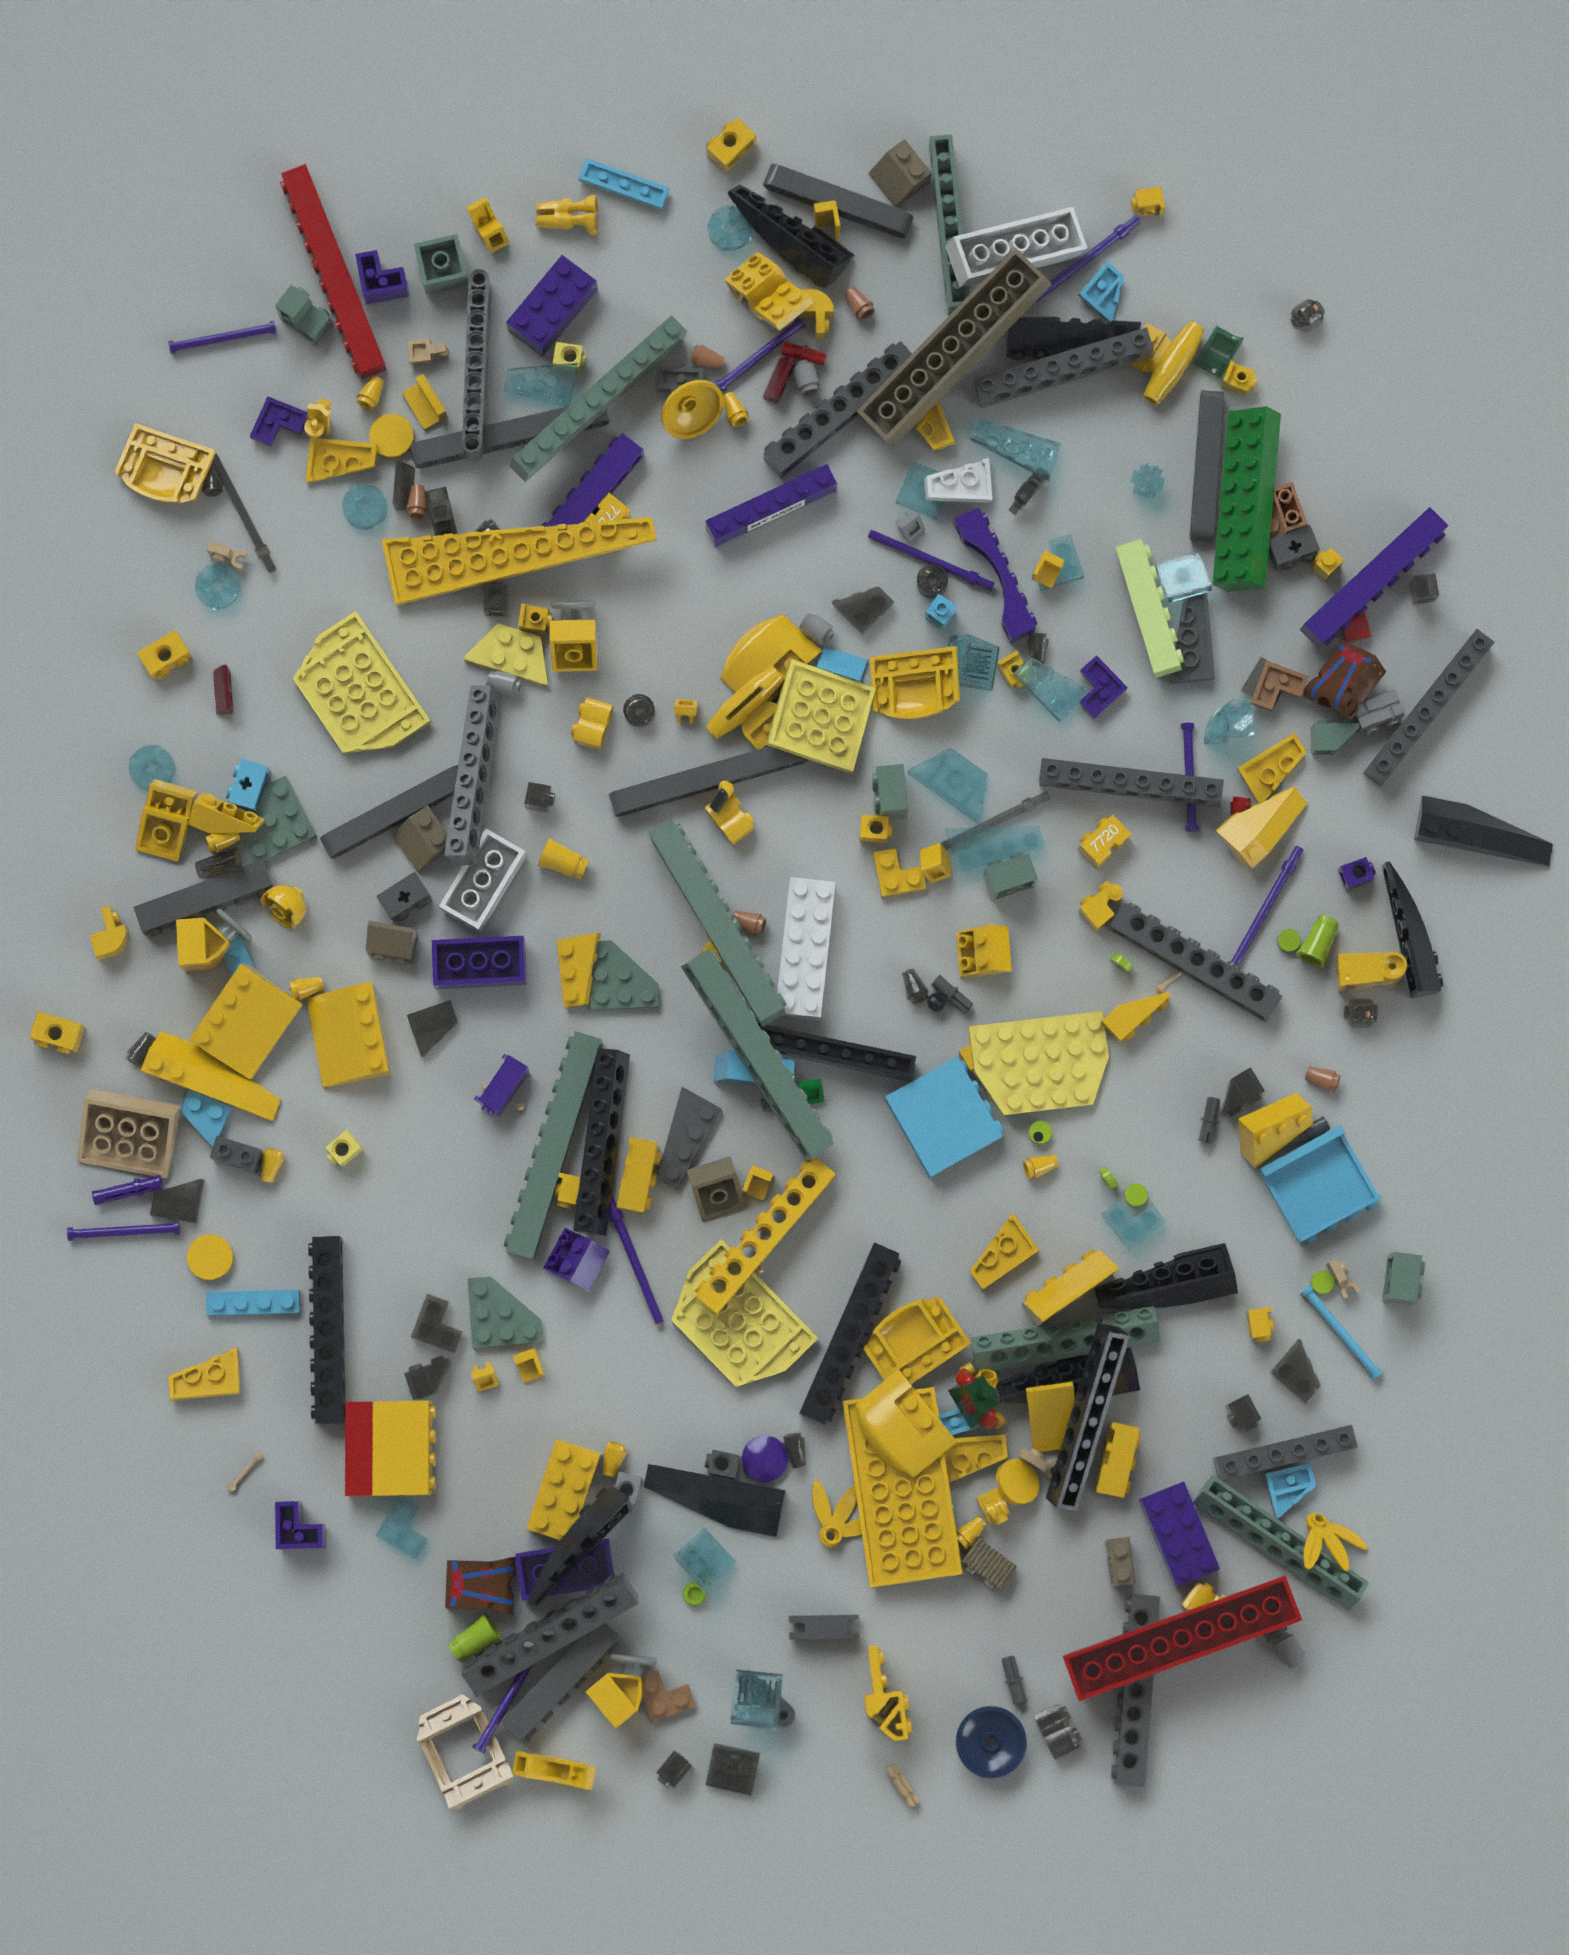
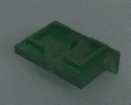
M1216 325L1194 364L1221 379L1242 345L1244 337L1235 336ZM1213 347L1229 356L1228 359L1209 348Z

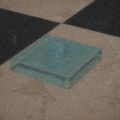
M912 461L895 503L937 520L945 501L926 500L924 479L928 475L939 473V471Z
M1198 552L1155 564L1168 602L1212 591L1211 582Z

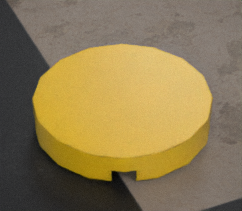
M385 414L377 418L372 424L369 432L370 443L378 445L377 454L384 456V458H400L410 450V446L414 442V431L409 421L403 416Z
M206 1234L198 1237L191 1243L187 1251L189 1269L195 1276L204 1280H217L230 1271L233 1264L234 1254L230 1244L224 1238L215 1234Z
M1014 1458L1004 1462L998 1468L996 1481H998L999 1487L997 1489L1005 1501L1018 1506L1031 1502L1037 1496L1039 1478L1029 1463L1022 1459Z

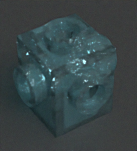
M1141 464L1139 471L1134 470L1131 483L1135 484L1133 493H1137L1145 498H1154L1156 491H1161L1165 478L1161 477L1162 470L1158 469V466L1154 464Z

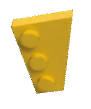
M938 401L914 426L934 451L955 444L940 401Z
M310 437L305 482L311 483L376 468L378 445Z
M1293 733L1236 768L1257 804L1266 801L1286 775L1290 773L1306 754V750L1296 733Z
M596 932L557 940L564 1008L588 1005L593 981L592 969L597 959L596 947L597 942L600 941L601 933Z
M1013 1212L969 1271L982 1290L1039 1251Z
M235 1347L230 1349L229 1352L219 1356L216 1355L209 1358L208 1361L193 1365L168 1376L169 1399L174 1401L241 1394L238 1348Z
M1006 1434L955 1438L958 1442L945 1452L949 1482L1008 1458Z

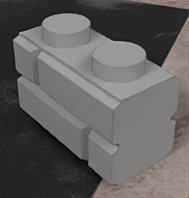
M1393 690L1359 703L1358 712L1353 718L1355 723H1359V734L1366 732V735L1379 731L1378 727L1387 725L1389 728L1400 723V719L1404 716V711L1396 691Z

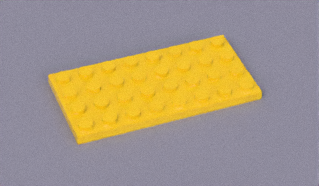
M936 1388L917 1389L916 1391L940 1419ZM862 1398L843 1401L870 1588L963 1574L945 1453L915 1478L909 1476L910 1474L894 1469L874 1451L863 1434L858 1420V1411L855 1406Z

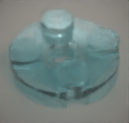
M725 205L716 209L711 215L708 222V235L712 243L720 250L733 251L740 249L751 239L752 226L738 208L732 205ZM727 223H730L731 226H736L734 232L730 233L724 230Z
M370 484L353 485L345 494L342 510L345 518L353 527L369 530L384 521L388 511V504L384 493L379 488ZM366 501L371 508L362 512L359 505Z
M216 563L209 564L197 574L195 592L204 605L214 610H219L232 605L241 593L240 580L230 566ZM215 581L218 583L223 582L222 590L213 591V583Z
M159 745L144 746L138 749L129 759L131 779L137 786L149 790V785L154 779L170 783L175 773V762L172 756ZM149 763H153V765L158 764L154 774L150 771L146 772Z

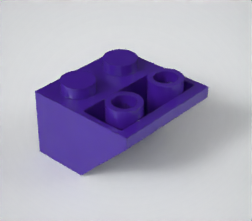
M564 1228L543 1269L589 1292L610 1250L587 1237Z

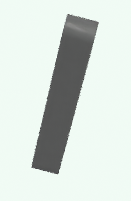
M778 164L770 165L763 183V187L771 192L812 207L816 203L836 200L840 217L897 238H906L914 218L911 213Z
M1201 390L1190 523V540L1213 542L1224 403V392Z
M458 765L446 769L321 836L320 840L330 859L337 858L402 824L428 805L432 808L454 796Z

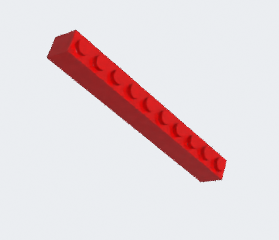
M306 164L281 173L283 181L280 182L284 195L289 193L291 201L287 203L292 215L296 213L299 220L295 223L299 233H304L307 240L303 241L307 253H312L315 259L311 261L315 274L320 273L323 279L319 281L323 294H329L330 300L327 301L331 314L336 312L338 320L335 321L339 334L344 332L346 340L342 342L347 354L352 353L354 360L350 362L355 374L360 373L361 378L365 379L386 371L385 362Z

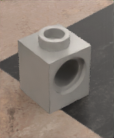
M620 1471L618 1473L615 1488L620 1491L622 1485L630 1484L633 1487V1494L628 1498L633 1505H636L642 1477Z

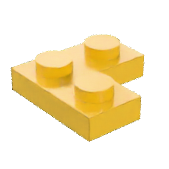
M896 848L873 852L882 898L927 889L924 874L921 872V866L900 870Z

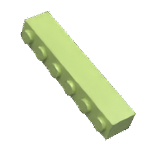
M1142 539L1116 547L1155 677L1158 678L1182 670L1180 663H1183L1184 659L1181 650H1176L1174 642L1178 641L1174 628L1169 629L1167 622L1171 620L1168 607L1163 608L1161 600L1165 599L1161 586L1157 587L1154 580L1158 578L1155 565L1150 566L1148 558L1152 557L1149 545H1144Z

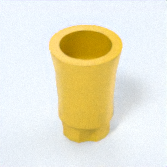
M549 837L537 866L562 873L571 878L574 876L581 880L590 860L581 857V854L570 850Z

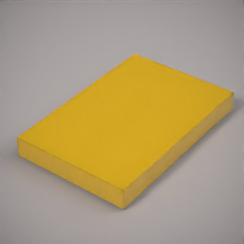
M1068 1382L1026 1388L1032 1448L1038 1452L1060 1450L1075 1401L1073 1383Z

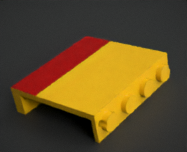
M432 1401L345 1402V1496L432 1495V1490L436 1489V1477L432 1476V1467L436 1466V1454L432 1453V1443L436 1442V1430L432 1429V1420L436 1419V1407L432 1406Z

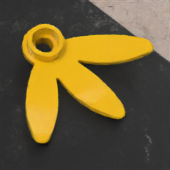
M819 1480L813 1482V1508L822 1525L819 1531V1540L826 1547L832 1548L837 1546L841 1542L842 1537L862 1535L860 1518L845 1524L857 1501L855 1484L843 1494L835 1507L833 1516H831L829 1500L822 1483ZM827 1532H831L833 1534L832 1540L827 1539Z
M1311 1513L1307 1516L1306 1528L1309 1534L1305 1542L1303 1554L1305 1568L1311 1569L1316 1563L1321 1552L1322 1539L1337 1564L1344 1571H1349L1350 1569L1349 1560L1344 1546L1337 1537L1361 1550L1368 1549L1364 1540L1351 1529L1340 1524L1331 1523L1319 1513Z

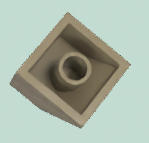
M904 139L885 153L870 170L869 175L891 203L897 207L931 183L932 172Z
M428 805L409 817L392 834L417 872L445 854L448 833Z
M368 920L366 952L374 960L384 961V958H390L396 964L406 965L407 962L413 963L418 935L413 928Z
M730 1156L686 1170L702 1221L746 1207Z

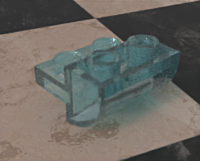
M705 1527L673 1556L677 1563L704 1592L736 1563L735 1559Z

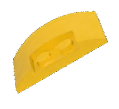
M135 423L115 473L118 477L122 478L130 489L149 499L166 503L195 501L216 451Z
M784 614L778 615V617L770 618L757 624L740 638L725 661L720 679L736 693L750 679L772 665L785 677L788 663L791 659L810 665L821 654L822 650ZM783 682L768 699L769 701L773 702L780 695Z
M957 646L870 657L871 687L876 688L872 700V710L877 713L881 712L888 717L897 719H919L941 713L954 703L960 701Z
M935 1297L936 1299H920L908 1303L888 1315L874 1329L868 1344H865L863 1349L884 1380L899 1369L908 1381L913 1384L972 1344L941 1297Z
M899 1369L855 1404L860 1427L874 1451L891 1467L910 1474L909 1476L915 1478L958 1442Z

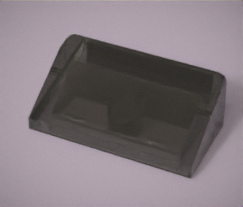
M398 460L395 467L392 503L395 510L406 511L411 486L414 485L415 468Z

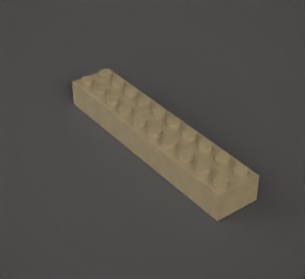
M1015 247L857 412L886 442L894 447L1052 285L1051 282Z

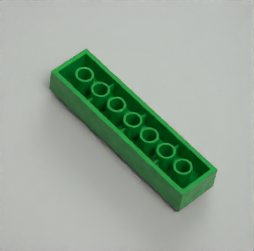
M1267 406L1228 411L1212 585L1226 592L1264 589L1266 585L1281 414Z

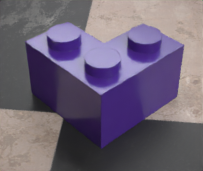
M377 250L355 254L366 305L410 296L403 267L382 270Z
M301 1501L275 1502L276 1549L326 1548V1524L302 1525Z

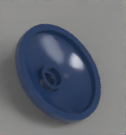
M985 1706L975 1709L962 1720L956 1734L958 1756L964 1766L978 1776L984 1778L1005 1776L1018 1767L1026 1752L1027 1739L1024 1727L1013 1713L1004 1708ZM988 1737H993L995 1740L992 1746L986 1744Z

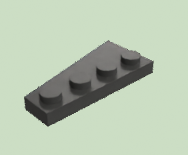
M1207 590L1184 592L1177 632L1178 641H1176L1175 647L1176 650H1181L1184 662L1180 663L1182 670L1171 673L1169 684L1215 680Z
M684 1087L681 1088L657 1179L678 1189L687 1173L686 1170L690 1168L722 1108Z

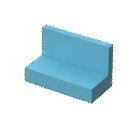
M824 646L821 659H819L816 668L861 683L868 659Z

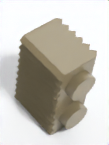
M1130 1537L1106 1539L1105 1543L1107 1545L1105 1547L1107 1548L1106 1552L1109 1558L1107 1561L1109 1562L1108 1566L1111 1572L1109 1580L1112 1581L1110 1585L1136 1584Z
M980 1538L976 1540L973 1547L962 1560L965 1563L963 1568L974 1576L978 1573L984 1577L982 1582L992 1590L995 1587L1001 1589L1017 1567Z

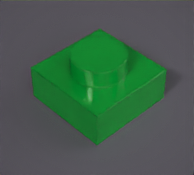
M821 1079L799 1082V1088L806 1093L809 1104L825 1102Z

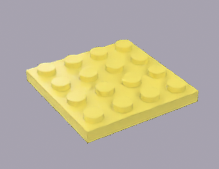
M791 659L788 663L766 745L851 774L854 771L876 688Z

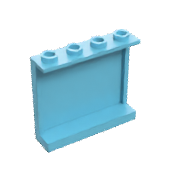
M958 1057L885 1096L888 1107L929 1179L1003 1138L1001 1134L1004 1132L1002 1125L998 1119L993 1120L990 1114L993 1112L987 1100L983 1101L979 1095L981 1089L976 1080L971 1081L967 1074L970 1072L964 1060L960 1061Z
M1342 1125L1258 1170L1298 1243L1305 1241L1308 1244L1318 1239L1317 1233L1323 1230L1329 1233L1339 1227L1337 1222L1343 1219L1349 1222L1359 1216L1357 1211L1363 1208L1366 1211L1371 1210L1379 1205L1377 1200L1382 1198L1381 1195L1378 1196L1344 1136L1346 1132Z

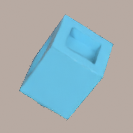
M938 594L926 610L925 618L943 631L956 614L957 606Z

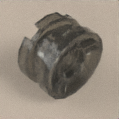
M928 564L922 567L916 580L918 592L928 599H935L938 594L943 595L948 585L946 571L937 564ZM936 578V584L930 585L928 583V580Z
M632 695L624 703V716L630 725L642 728L648 726L653 721L655 707L652 700L646 695ZM637 707L643 708L644 713L642 712L638 716L636 715L635 710Z

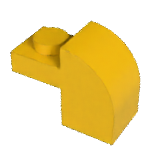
M486 197L466 207L474 229L490 254L510 243Z
M800 289L811 297L813 304L798 315V317L816 318L815 340H824L825 332H829V319L825 318H834L832 301L821 291Z
M110 906L100 908L107 930L89 935L98 960L119 954L126 947L129 940L128 927L125 924L118 926L121 923L117 910L113 911Z

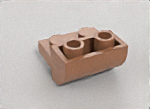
M1293 482L1274 488L1270 539L1308 526Z

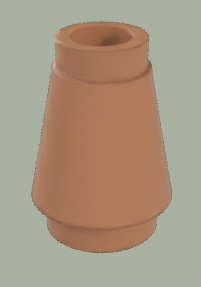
M851 287L845 292V296L856 318L863 321L872 316L875 311L873 308L874 304L856 287Z
M695 345L690 362L695 363V366L721 370L725 357L704 345Z
M423 485L411 486L406 512L408 517L414 520H422L426 518L428 513L425 487Z
M735 910L732 918L735 917L742 929L754 936L756 934L762 935L767 922V918L762 917V914Z
M1309 1066L1305 1079L1327 1092H1335L1341 1075L1337 1074L1334 1070Z

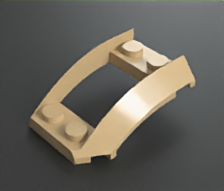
M463 1694L420 1715L418 1737H416L450 1810L463 1809V1805L504 1784L507 1787L514 1779L495 1734H493L487 1744L493 1762L452 1782L432 1738L471 1718H474L481 1735L489 1724L482 1707Z

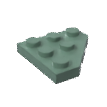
M287 776L265 786L256 811L257 816L264 818V823L256 832L248 833L244 846L253 863L261 860L267 862L317 837Z
M598 941L596 947L597 959L592 969L593 981L590 992V1009L659 1008V984L613 941Z
M491 1276L468 1278L473 1348L543 1343L541 1319Z

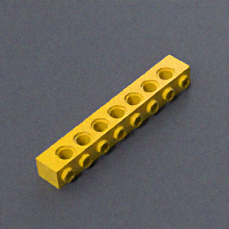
M814 1157L811 1161L806 1160L799 1168L801 1173L798 1177L792 1176L784 1185L786 1191L782 1195L777 1194L769 1204L772 1207L767 1213L762 1211L755 1219L757 1225L752 1230L748 1228L739 1239L742 1242L736 1248L733 1245L725 1254L727 1260L722 1265L718 1263L709 1274L712 1277L706 1283L703 1280L695 1289L697 1293L695 1300L715 1317L835 1178L836 1173L818 1158ZM804 1178L812 1179L814 1187H804L802 1180ZM790 1195L797 1196L799 1204L795 1206L790 1205L787 1197ZM776 1212L782 1213L785 1221L777 1223L773 1220L772 1215ZM766 1230L769 1232L770 1238L768 1240H761L757 1232ZM750 1247L755 1251V1256L747 1258L742 1250ZM737 1265L740 1268V1273L738 1275H731L728 1272V1266ZM715 1282H721L725 1286V1291L717 1293L713 1290L712 1285Z

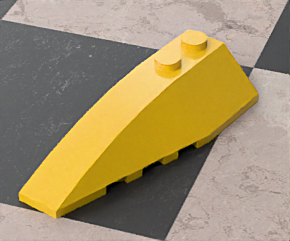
M163 1031L159 1033L149 1048L140 1070L146 1075L191 1090L270 1121L274 1120L281 1099L255 1081L235 1071L195 1043Z

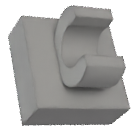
M915 510L911 513L906 511V517L901 521L898 518L896 519L897 526L907 542L926 529L920 515Z

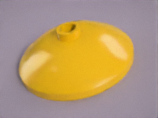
M694 380L679 386L669 395L661 411L663 427L671 436L678 439H691L704 434L715 425L724 408L723 394L714 383L707 380Z

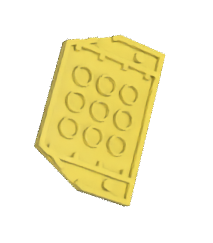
M356 611L318 635L309 654L304 658L302 666L293 677L294 682L343 754L393 748L431 723L427 714Z
M1103 1011L967 1027L973 1073L980 1080L987 1091L986 1093L994 1101L996 1108L1002 1116L1094 1104L1109 1058L1106 1031L1101 1023L1104 1019Z
M721 1239L688 1271L671 1321L735 1387L785 1372L819 1338L755 1272L716 1317L695 1300L697 1295L695 1289L703 1280L706 1283L712 1277L709 1273L718 1263L722 1265L727 1260L725 1254L730 1247ZM733 1264L727 1268L731 1275H738L740 1273V1268L737 1265ZM715 1282L712 1285L713 1290L717 1293L725 1291V1286L721 1282Z

